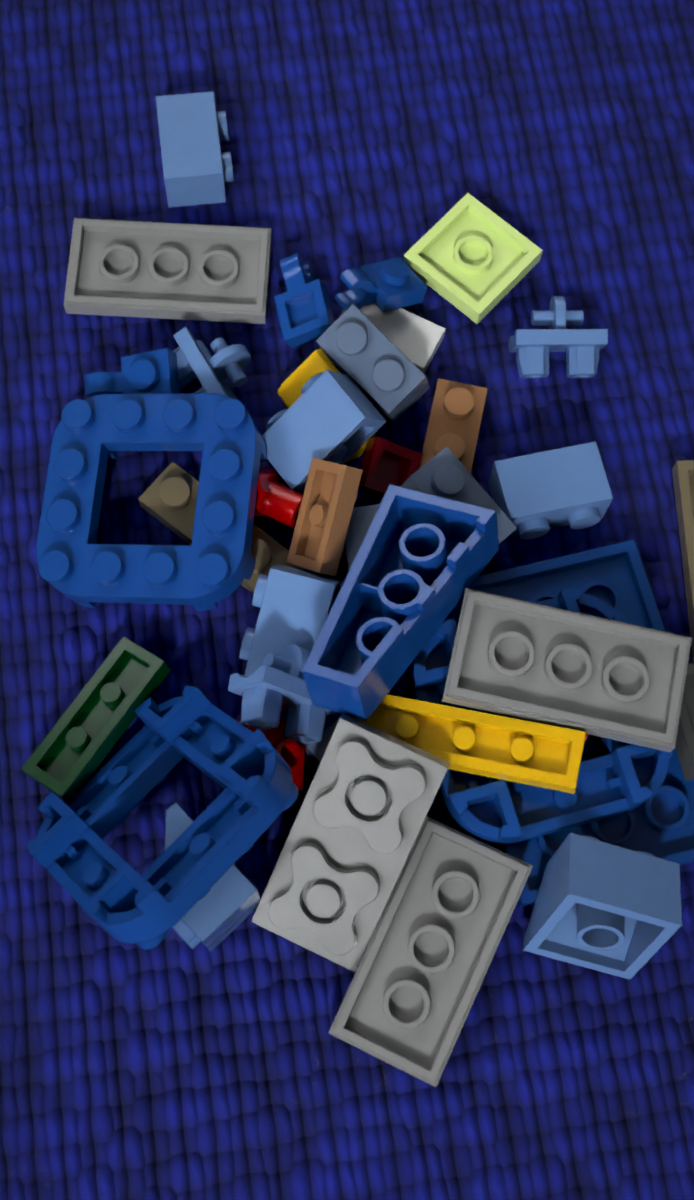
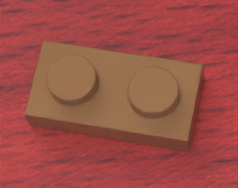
M438 378L419 469L445 447H448L471 474L488 388Z
M312 457L287 563L317 573L336 576L344 550L354 503L358 495L362 469Z

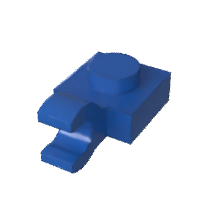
M298 253L280 260L287 292L274 296L283 340L291 348L319 338L335 322L327 286L320 279L314 280L310 265L308 263L302 265V260Z
M401 257L363 265L359 269L351 268L342 272L340 279L347 285L349 290L336 294L335 300L345 311L352 304L358 309L375 304L384 313L423 303L427 286Z
M169 348L121 357L122 372H93L84 375L85 395L88 397L102 394L179 393L177 355Z

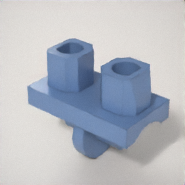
M552 296L549 311H532L531 314L532 326H549V329H516L514 336L509 337V352H516V362L520 378H545L549 376V352H566V377L591 378L597 373L599 350L608 345V329H566V326L583 325V310H566L564 296Z
M184 327L175 333L173 337L179 347L173 350V352L177 355L179 390L198 377L203 387L194 393H214L237 399L226 379L230 378L234 387L242 386L247 382L243 369L250 362L251 356L245 345L233 344L228 346L225 340L220 337L213 340L210 344L215 353L212 356L205 343L201 340H195L188 328Z
M289 644L282 648L278 654L268 653L264 658L263 666H259L252 675L248 677L238 673L230 675L228 691L243 696L241 724L255 729L268 730L279 727L281 711L287 713L285 739H293L300 745L322 741L326 716L336 714L337 712L312 704L302 673L309 657V652L305 648L296 644Z

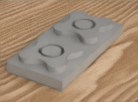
M74 218L63 304L66 314L266 324L272 242L271 228Z
M466 588L442 702L531 722L584 731L589 735L671 752L675 749L692 638Z
M343 714L339 718L251 922L356 972L450 763Z
M426 817L329 1030V1034L437 1087L533 866Z

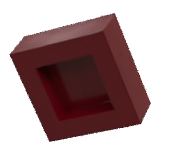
M380 437L369 439L361 466L363 472L358 489L383 498L389 484L400 487L412 474L419 470L423 454Z

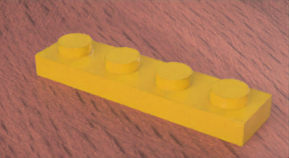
M389 694L386 695L367 721L357 719L449 762L448 769L571 794L576 792L586 732Z

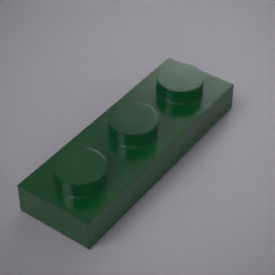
M123 636L21 770L70 804L137 716L134 710L153 695L171 669L164 660Z

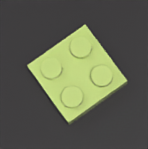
M467 193L404 254L403 261L425 284L478 324L540 261L543 250L471 194Z

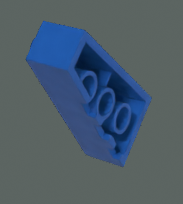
M389 484L302 670L314 706L346 714L363 721L369 719L463 597L465 589L470 588L499 550L495 510Z

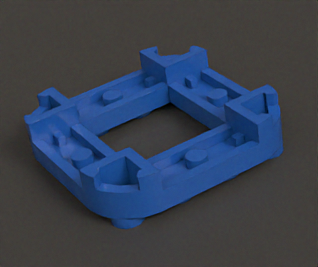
M214 393L102 394L85 400H73L66 404L62 410L61 421L55 430L52 440L38 530L36 557L41 577L75 603L88 608H96L97 602L192 605L197 611L218 608L217 602L231 595L245 578L250 580L256 562L250 551L260 460H267L265 440L244 405L237 399ZM117 451H202L191 545L96 544L108 459L117 458Z
M583 588L563 589L558 597L537 602V604L630 624L622 609L616 611L603 600L583 594ZM452 618L440 625L414 660L411 675L413 697L415 700L480 712L478 709L442 702L458 625L455 619ZM600 737L605 755L581 762L575 794L516 782H506L505 780L450 769L447 770L440 787L450 815L458 826L464 830L466 835L481 842L507 845L625 813L639 807L654 795L664 782L670 758L673 756V750L665 752Z
M187 685L183 690L182 696L172 698L159 706L150 697L134 710L146 725L82 787L70 804H65L51 791L38 807L46 817L39 829L37 838L27 843L30 854L112 938L123 943H136L145 950L154 948L163 941L168 930L180 921L199 900L205 897L211 887L230 867L251 849L255 841L272 825L280 813L293 805L299 793L298 787L293 782L292 772L288 763L259 729L255 732L251 731L211 704L200 689ZM185 758L225 790L140 875L102 839L113 828L123 823L130 811L154 787L161 784L168 777L170 771Z

